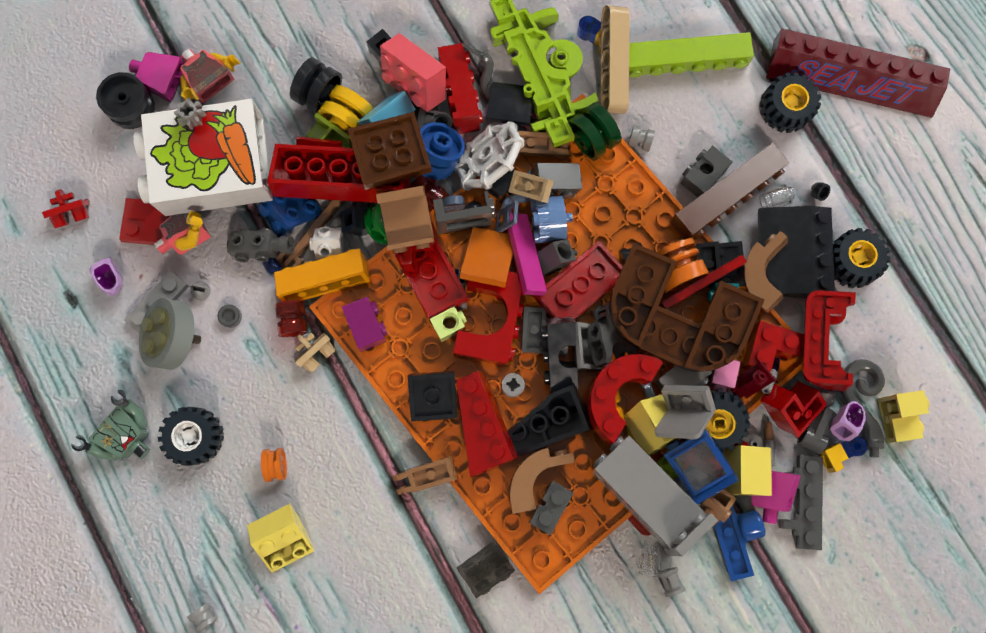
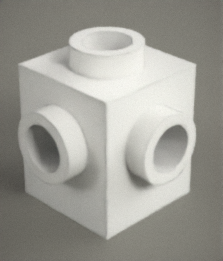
M321 227L314 230V235L310 238L309 243L310 250L315 253V259H323L326 256L344 252L345 245L341 227Z

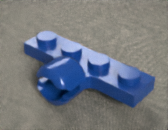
M732 505L730 508L732 513L724 523L720 520L714 527L730 579L735 581L755 576L746 550V543L763 538L765 536V527L758 511L752 510L739 514L734 511Z

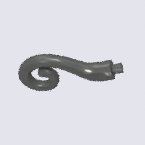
M866 359L855 360L847 365L844 370L847 373H853V380L856 373L860 371H867L873 376L874 384L871 387L867 386L862 378L856 381V388L862 395L875 396L884 387V374L881 368L872 361ZM853 385L844 392H841L846 404L855 401L862 405L854 393ZM863 406L866 416L863 426L865 448L869 449V457L879 458V449H884L883 432L876 419Z

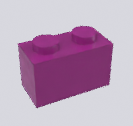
M364 297L342 306L357 347L361 352L386 342L384 336L388 333L384 323H379L376 315L380 313L375 301L370 302L368 297Z

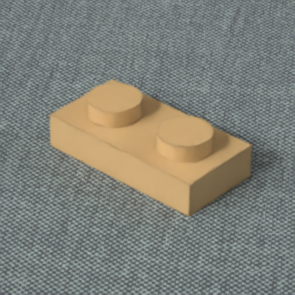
M514 170L508 192L548 203L554 181Z

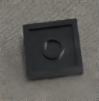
M454 371L408 374L411 422L457 418Z

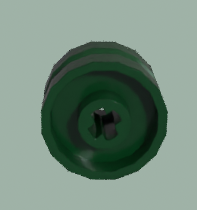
M592 103L583 110V115L578 113L568 120L575 136V144L590 160L595 161L606 153V149L610 150L621 143V133L615 120L599 103Z

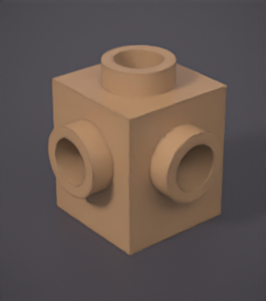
M723 489L701 502L698 506L706 514L711 513L718 520L713 525L714 527L720 520L724 523L732 513L730 508L737 498L726 489Z

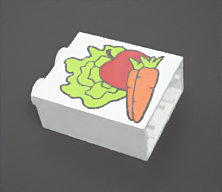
M253 99L202 106L201 109L206 113V116L202 117L203 125L194 126L193 130L188 127L187 123L185 126H181L177 122L179 118L174 114V111L177 109L141 114L143 131L134 133V146L139 159L146 162L147 175L138 177V190L144 203H150L163 215L170 216L189 213L190 211L197 212L273 201L272 192L267 184L269 162L264 119Z

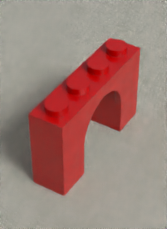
M508 272L505 288L468 280L467 291L494 296L504 304L507 311V320L499 331L490 335H479L458 330L453 355L507 366L508 361H513L515 348L511 347L512 339H517L520 326L515 324L517 317H522L524 304L520 303L521 295L525 294H523L519 274Z

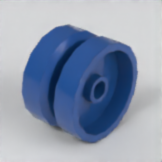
M437 122L425 124L420 129V133L432 172L423 174V176L432 180L449 178L464 154V140L455 129L446 124Z

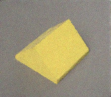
M663 394L640 401L624 415L626 424L636 442L649 456L672 442L681 439L657 437L654 430L667 411Z
M744 445L734 446L735 449L730 450L729 447L725 448L723 455L738 476V481L725 489L732 495L772 496L771 448Z

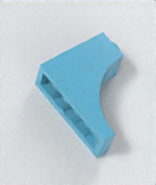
M405 91L391 94L357 123L361 126L411 113L416 109L410 97Z

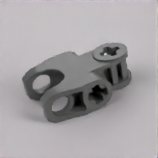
M610 300L605 305H600L594 309L593 316L595 321L589 325L587 332L592 359L598 367L609 364L613 354L615 359L625 356V352L628 355L636 354L637 348L628 344L615 329L610 316ZM603 350L604 355H603V358H602V360H601V359H600V353H601V351Z

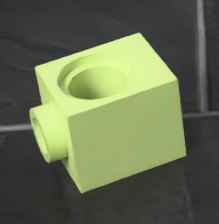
M455 306L430 319L441 342L457 335L458 330L465 331L464 324L467 323L462 311L457 312ZM452 318L456 321V325L454 328L448 329L444 327V321Z

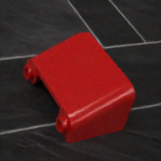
M817 290L811 292L805 301L803 377L809 383L828 391L844 392L853 385V373L845 372L841 367V361L829 360L830 325L842 323L846 317V308L855 305L856 292Z

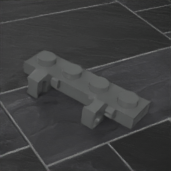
M797 455V467H793V473H790L801 475L797 488L796 514H794V520L779 519V528L792 529V535H796L797 549L822 550L823 457Z

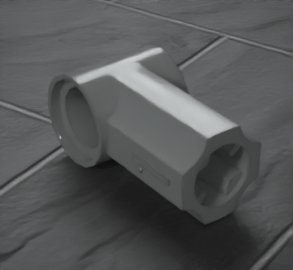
M824 407L800 435L797 443L820 455L829 442L827 435L831 429L833 418L837 414L832 409Z

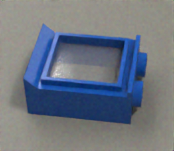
M706 428L698 439H686L681 443L679 440H676L666 446L668 450L664 456L697 505L738 481V476Z

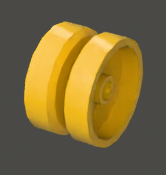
M336 85L329 94L331 101H325L318 113L349 135L348 129L359 126L357 122L374 108L356 92L342 85Z

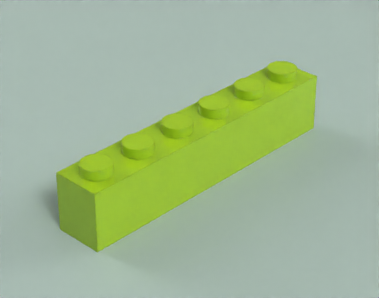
M751 33L629 43V76L637 78L648 74L659 76L670 72L672 74H680L684 71L702 72L705 69L744 68L750 64L754 57Z

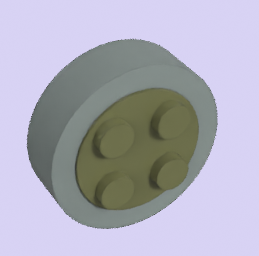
M160 298L151 304L143 318L139 333V352L145 365L173 370L179 367L186 359L192 343H201V336L194 335V317L191 308L186 303Z

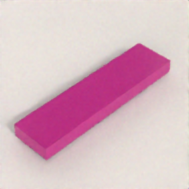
M513 213L510 214V221L513 219ZM517 214V224L508 228V233L523 294L544 295L547 289L528 215Z

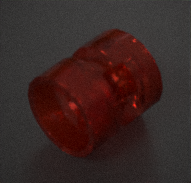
M423 175L418 176L409 186V188L424 186L429 213L434 209L433 200H443L449 196L441 185L437 186V180L429 179Z
M288 300L274 305L276 318L280 319L277 323L279 337H296L299 334L305 335L308 333L307 320L303 318L306 314L304 301Z

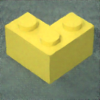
M924 390L878 398L887 443L924 438V426L919 419V415L929 414V400Z

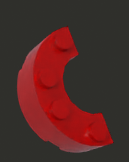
M643 354L626 355L610 362L593 379L587 395L588 414L593 429L607 444L615 443L627 423L616 409L615 397L618 389L627 382H638L647 385L653 380L663 361Z

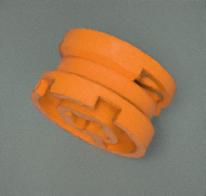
M282 447L277 448L276 451L264 449L261 452V471L265 482H272L274 479L286 480L287 461Z

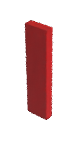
M740 255L663 300V307L667 310L671 309L741 268L747 263L743 255Z

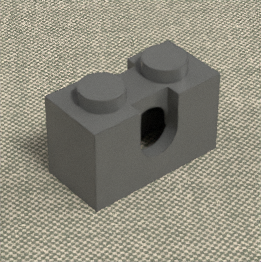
M713 145L708 151L703 149L696 158L698 163L694 167L690 164L682 173L684 178L680 184L697 198L709 190L733 163ZM703 167L708 174L703 173L700 168Z

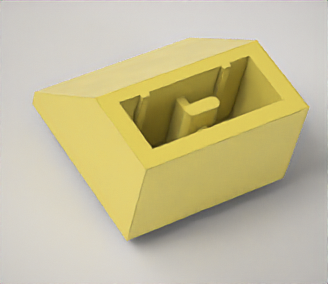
M291 504L247 525L250 545L271 573L314 552L301 519Z

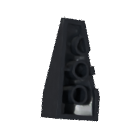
M571 385L551 393L520 422L512 426L508 433L518 457L594 429L590 423L586 403L576 387Z

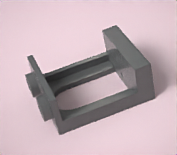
M484 191V206L446 213L444 212L443 200H433L439 234L468 230L473 227L491 226V218H495L494 199L489 198L488 191Z

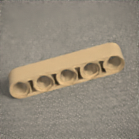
M605 5L601 14L600 105L610 114H625L629 106L630 13L627 7Z

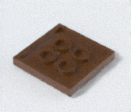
M414 112L348 129L364 190L432 172Z

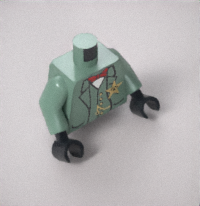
M118 390V393L123 398L116 400L111 396V402L116 407L88 438L91 442L87 443L82 435H77L76 438L82 440L83 444L81 446L71 444L75 451L85 449L86 453L100 459H127L134 454L141 460L150 452V448L143 443L149 435L146 429L147 422L144 411L131 399H126L125 391Z

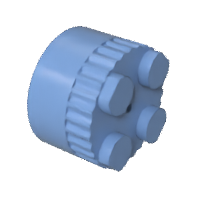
M563 196L549 197L548 203L530 199L531 212H533L531 225L532 230H534V242L547 243L566 240L567 222H573L572 213H566Z

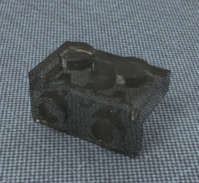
M495 540L456 567L475 598L487 594L492 587L508 579L515 571Z

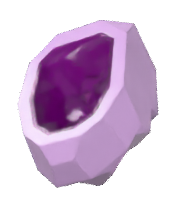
M106 258L90 267L89 270L96 285L106 295L114 296L120 292L123 278L114 260Z
M855 401L844 405L833 418L830 427L832 434L843 441H851L857 437L866 420L863 406Z

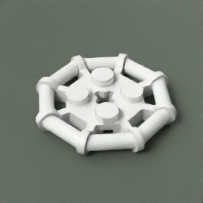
M509 121L501 125L489 124L481 134L465 144L466 149L455 169L461 181V188L466 191L473 188L488 190L494 182L508 171L514 169L513 165L518 153L524 147V139L520 137L517 125L514 122Z

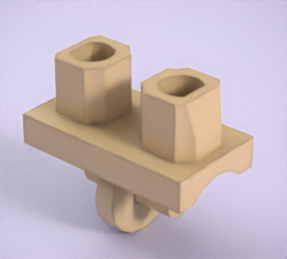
M312 333L308 334L305 338L299 334L297 338L301 342L294 348L298 352L304 347L306 349L294 361L299 367L303 366L312 373L320 365L312 356L319 350L328 358L335 352V349L329 341L330 338L325 333L320 335L312 344L310 342L315 338Z

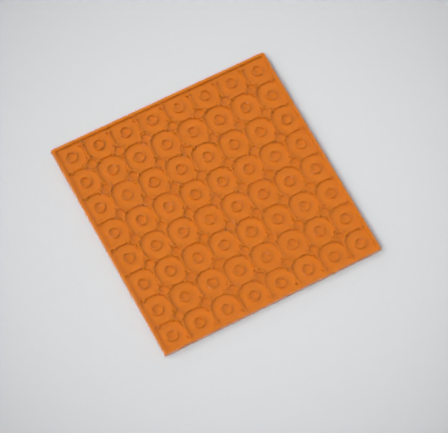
M581 94L571 103L580 101L586 98V96L584 94ZM623 138L621 143L610 150L606 149V153L595 161L586 157L575 142L571 141L568 144V150H570L569 159L518 155L514 162V169L523 173L530 171L537 163H579L582 190L575 197L564 199L566 213H572L573 222H567V239L572 250L575 249L578 252L577 256H575L576 259L596 242L600 241L623 266L624 263L620 259L618 251L623 248H631L633 243L640 242L643 247L658 252L662 247L670 243L684 240L669 222L684 207ZM460 188L453 194L464 198L465 209L471 201L480 202L484 206V188H473L469 191ZM488 193L489 198L494 199L495 218H491V226L479 228L496 231L497 212L502 209V203ZM530 201L518 203V214L528 215L534 238V230H532L531 225L533 212H531ZM433 209L429 214L435 227V237L461 283L466 284V293L470 299L467 302V309L461 310L467 320V323L464 324V332L479 335L496 333L504 326L507 320V311L504 304L494 296L467 291L468 280L460 279V272L472 229L439 234L435 209ZM503 215L501 216L500 227L503 225ZM506 229L505 231L501 232V233L509 234V233H508V229ZM705 232L698 239L695 240L693 238L695 245L689 250L695 249L697 243L714 241ZM552 242L535 243L537 252ZM385 247L367 261L370 282L325 294L311 304L309 308L430 459L436 461L449 456L452 457L458 479L451 481L450 484L538 594H541L632 515L592 474L595 469L593 466L594 462L603 453L608 456L611 453L609 450L611 445L603 441L595 430H591L542 448H548L550 457H554L553 452L567 450V454L573 453L575 460L574 463L543 470L536 477L533 485L536 507L538 504L543 506L546 504L541 498L551 481L560 484L574 493L551 535L528 522L535 510L512 514L509 491L513 475L526 458L542 449L518 457L519 459L479 476L470 477L456 380L476 371L484 373L508 431L553 393L550 392L548 384H544L543 372L547 371V362H543L542 354L521 353L523 312L522 317H517L515 325L520 327L517 339H512L511 347L515 348L513 361H508L507 366L454 356L453 350L457 335L443 342L440 341L392 250H387ZM513 253L509 272L518 273ZM697 255L691 259L692 262L697 260ZM566 267L551 275L543 276L545 284L548 283L551 279H553ZM747 285L744 287H739L740 289L749 292ZM613 288L576 318L575 322L590 324L594 322V309L600 305H605L610 300ZM710 288L701 290L672 307L669 311L701 324L710 304L707 301V293ZM680 290L668 294H665L664 292L658 306L664 308L662 305V301L679 292ZM521 295L520 303L524 304V307L542 308L533 295ZM368 297L370 302L375 301L380 313L376 315L379 323H384L388 334L384 336L386 339L385 343L361 352L357 347L342 306ZM774 309L768 314L760 310L755 322L756 324L759 321L792 330ZM546 313V319L551 318L548 313ZM449 318L444 321L443 325L451 329L455 327L456 321ZM748 341L743 351L734 359L740 361L738 376L747 371L741 368ZM803 344L799 357L792 360L775 355L772 369L778 372V377L774 384L782 387L802 370ZM572 345L568 346L567 356L558 355L560 360L565 362L573 361ZM639 349L636 350V354L641 352ZM613 354V357H612L611 362L615 360L614 354ZM668 363L665 368H659L650 382L655 396L662 394L655 381L675 365ZM454 371L457 418L411 422L408 374ZM600 371L578 373L577 391L586 405L590 385ZM510 373L519 374L525 382L523 392L516 398L507 397L501 389L503 378ZM638 382L623 384L619 388L621 401L617 406L622 408L625 415L637 403L645 400L646 397L641 384ZM762 389L747 399L744 396L741 398L748 414L762 404L760 400L765 396ZM625 424L618 436L624 440L628 437L627 424ZM665 447L650 457L657 463L658 459L663 457L668 449ZM680 460L683 466L682 470L684 471L690 464Z

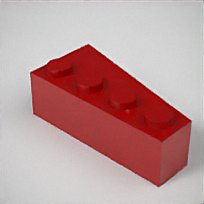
M463 43L437 47L439 62L446 67V96L453 129L459 134L480 131V123H483L481 109H478L477 105L479 103L477 90H474L472 84L475 83L473 70H469L468 67L470 55L468 50H464Z
M476 371L456 380L470 477L479 476L519 459L484 373Z

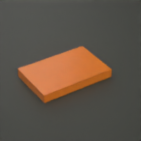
M473 227L461 268L460 279L505 288L513 255L509 234Z

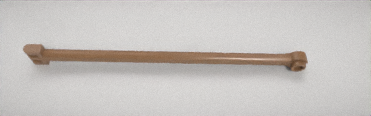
M412 102L414 108L416 109V110L414 111V113H415L419 107H417V106ZM331 200L297 242L293 253H280L276 260L282 263L287 257L283 264L286 268L290 267L293 262L294 265L292 267L302 265L304 261L300 257L310 245L309 241L314 235V230L324 227L344 201Z

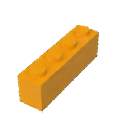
M360 248L350 249L345 253L329 255L320 260L308 261L299 266L287 267L281 271L274 272L276 295L285 305L370 282L367 259Z

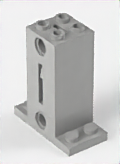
M630 436L625 440L620 437L609 449L611 453L608 456L603 453L593 464L595 469L592 474L664 547L663 550L668 556H683L718 521L711 513L706 514Z

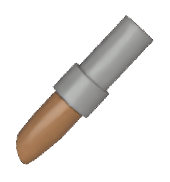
M766 422L764 428L765 440L763 443L764 447L771 448L772 466H775L774 449L776 447L773 426L771 422Z

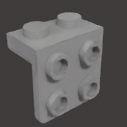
M665 385L661 391L667 411L654 430L655 435L665 438L698 439L716 411L709 386Z

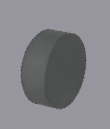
M224 305L218 311V320L225 327L233 328L241 322L242 313L234 305Z

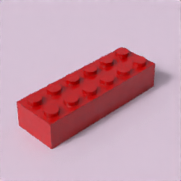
M275 144L267 184L274 197L377 203L376 194L407 189L410 185V178L364 190L353 148Z

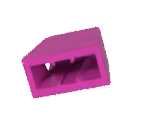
M147 52L142 62L134 59L130 61L129 71L136 74V77L148 91L172 103L180 84V78L183 75L180 67L185 63L178 56Z
M772 471V496H751L752 506L764 508L763 522L776 524L778 511L790 512L801 475Z

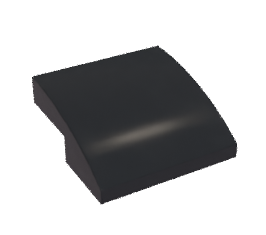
M493 82L486 121L500 123L510 121L516 125L530 126L533 97L527 98L524 96V85Z
M716 241L696 244V248L699 250L697 260L704 261L709 273L743 255L742 241L727 243ZM745 266L715 283L723 281L739 284V287L746 286Z

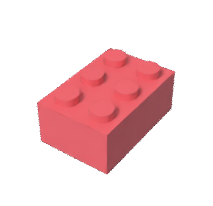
M400 33L380 45L381 75L387 84L393 86L398 92L405 91L411 101L426 112L446 100V67Z

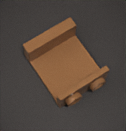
M424 186L376 194L377 203H380L388 242L387 250L401 253L407 251L409 246L416 245V249L430 247V243L434 242V235Z

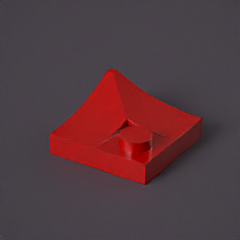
M126 198L119 240L123 243L154 245V243L164 237L159 227L170 216L163 215L150 203H144L142 199Z

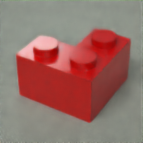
M763 321L754 324L749 336L741 368L748 370L761 361L771 372L775 355L789 360L799 357L804 334Z
M799 381L790 390L774 384L771 393L765 394L760 400L777 427L798 438L827 405L819 390Z

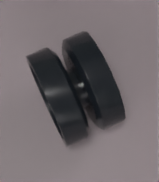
M314 57L308 58L293 78L289 93L290 99L302 106L306 105L307 109L318 113L325 101H331L329 94L336 85L342 84V74L331 67L326 68L324 63Z
M118 72L111 74L102 80L97 88L96 100L99 108L115 125L123 129L142 127L141 114L154 113L155 102L153 96L141 81L130 73Z

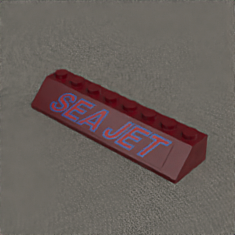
M781 28L773 42L766 78L775 80L785 73L792 75L793 72H796L799 76H802V74L806 75L807 80L812 79L814 81L813 86H818L819 91L932 118L947 89L950 68Z

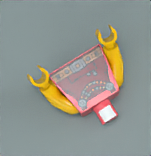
M191 49L184 51L181 58L186 63L180 67L183 73L180 78L182 98L184 101H187V98L191 100L199 99L204 104L235 80L231 72L235 71L233 68L235 65L241 64L240 61L233 54L224 56L214 52L209 54L205 50H201L198 54H195Z
M190 211L189 213L171 215L159 227L164 237L154 243V245L161 254L173 248L179 255H182L208 240L211 236L202 222L201 214Z

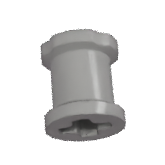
M677 567L668 568L657 573L665 587V597L674 596L685 591V587L681 586Z

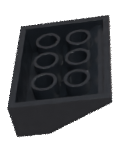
M820 206L759 208L758 242L765 247L766 240L772 234L777 235L780 231L788 237V243L767 265L766 277L768 281L783 294V297L806 299L813 291H835L832 208Z

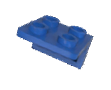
M273 196V201L259 202L257 206L260 214L265 217L271 226V230L279 238L280 236L290 235L294 227L316 219L322 212L315 199Z

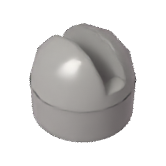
M196 282L191 286V295L195 299L202 301L209 297L210 288L207 284ZM196 288L205 289L204 292L195 291Z
M820 392L827 403L825 407H831L835 401V393Z

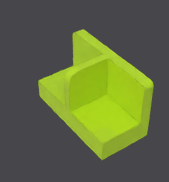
M316 113L314 115L316 123L306 134V137L342 141V147L353 148L350 136L320 114Z

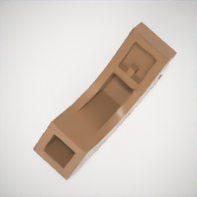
M781 231L777 235L772 234L766 240L765 247L757 242L749 252L746 260L747 263L745 264L744 274L748 291L765 299L761 310L766 314L783 299V294L766 277L768 263L788 243V237Z
M546 448L526 458L517 468L510 484L509 499L512 514L535 510L533 485L536 477L547 468L574 463L573 453L567 454V450L553 452L554 457H550L549 450Z

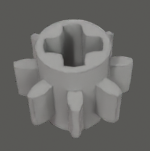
M187 98V101L178 102L179 106L174 111V114L179 118L177 122L181 126H185L187 123L188 127L193 130L194 126L203 125L202 117H205L206 113L201 109L202 104L199 101L193 104L191 99Z

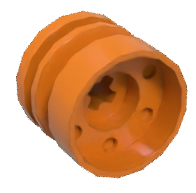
M693 238L675 241L662 247L657 252L677 261L664 291L665 294L685 288L709 274L703 260L693 262L691 260L699 253L697 248L689 250L695 245Z

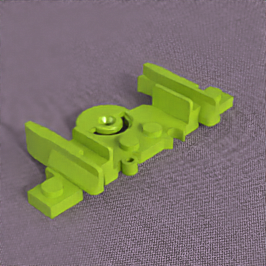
M490 0V8L498 23V26L490 29L492 45L496 47L505 43L508 55L517 54L516 57L511 58V63L517 66L526 84L523 88L524 96L527 98L533 97L535 116L537 115L539 120L546 118L531 124V132L546 131L553 148L574 141L575 136L568 120L578 113L583 115V110L594 102L598 103L596 92L574 103H571L568 94L571 88L569 78L578 73L583 63L582 51L575 43L569 40L558 39L552 41L547 31L543 30L558 22L559 14L554 7L542 9L530 15L526 8L517 11L512 0ZM555 47L556 50L550 57L551 66L547 62L546 55L550 49ZM564 55L565 58L560 60L557 56Z

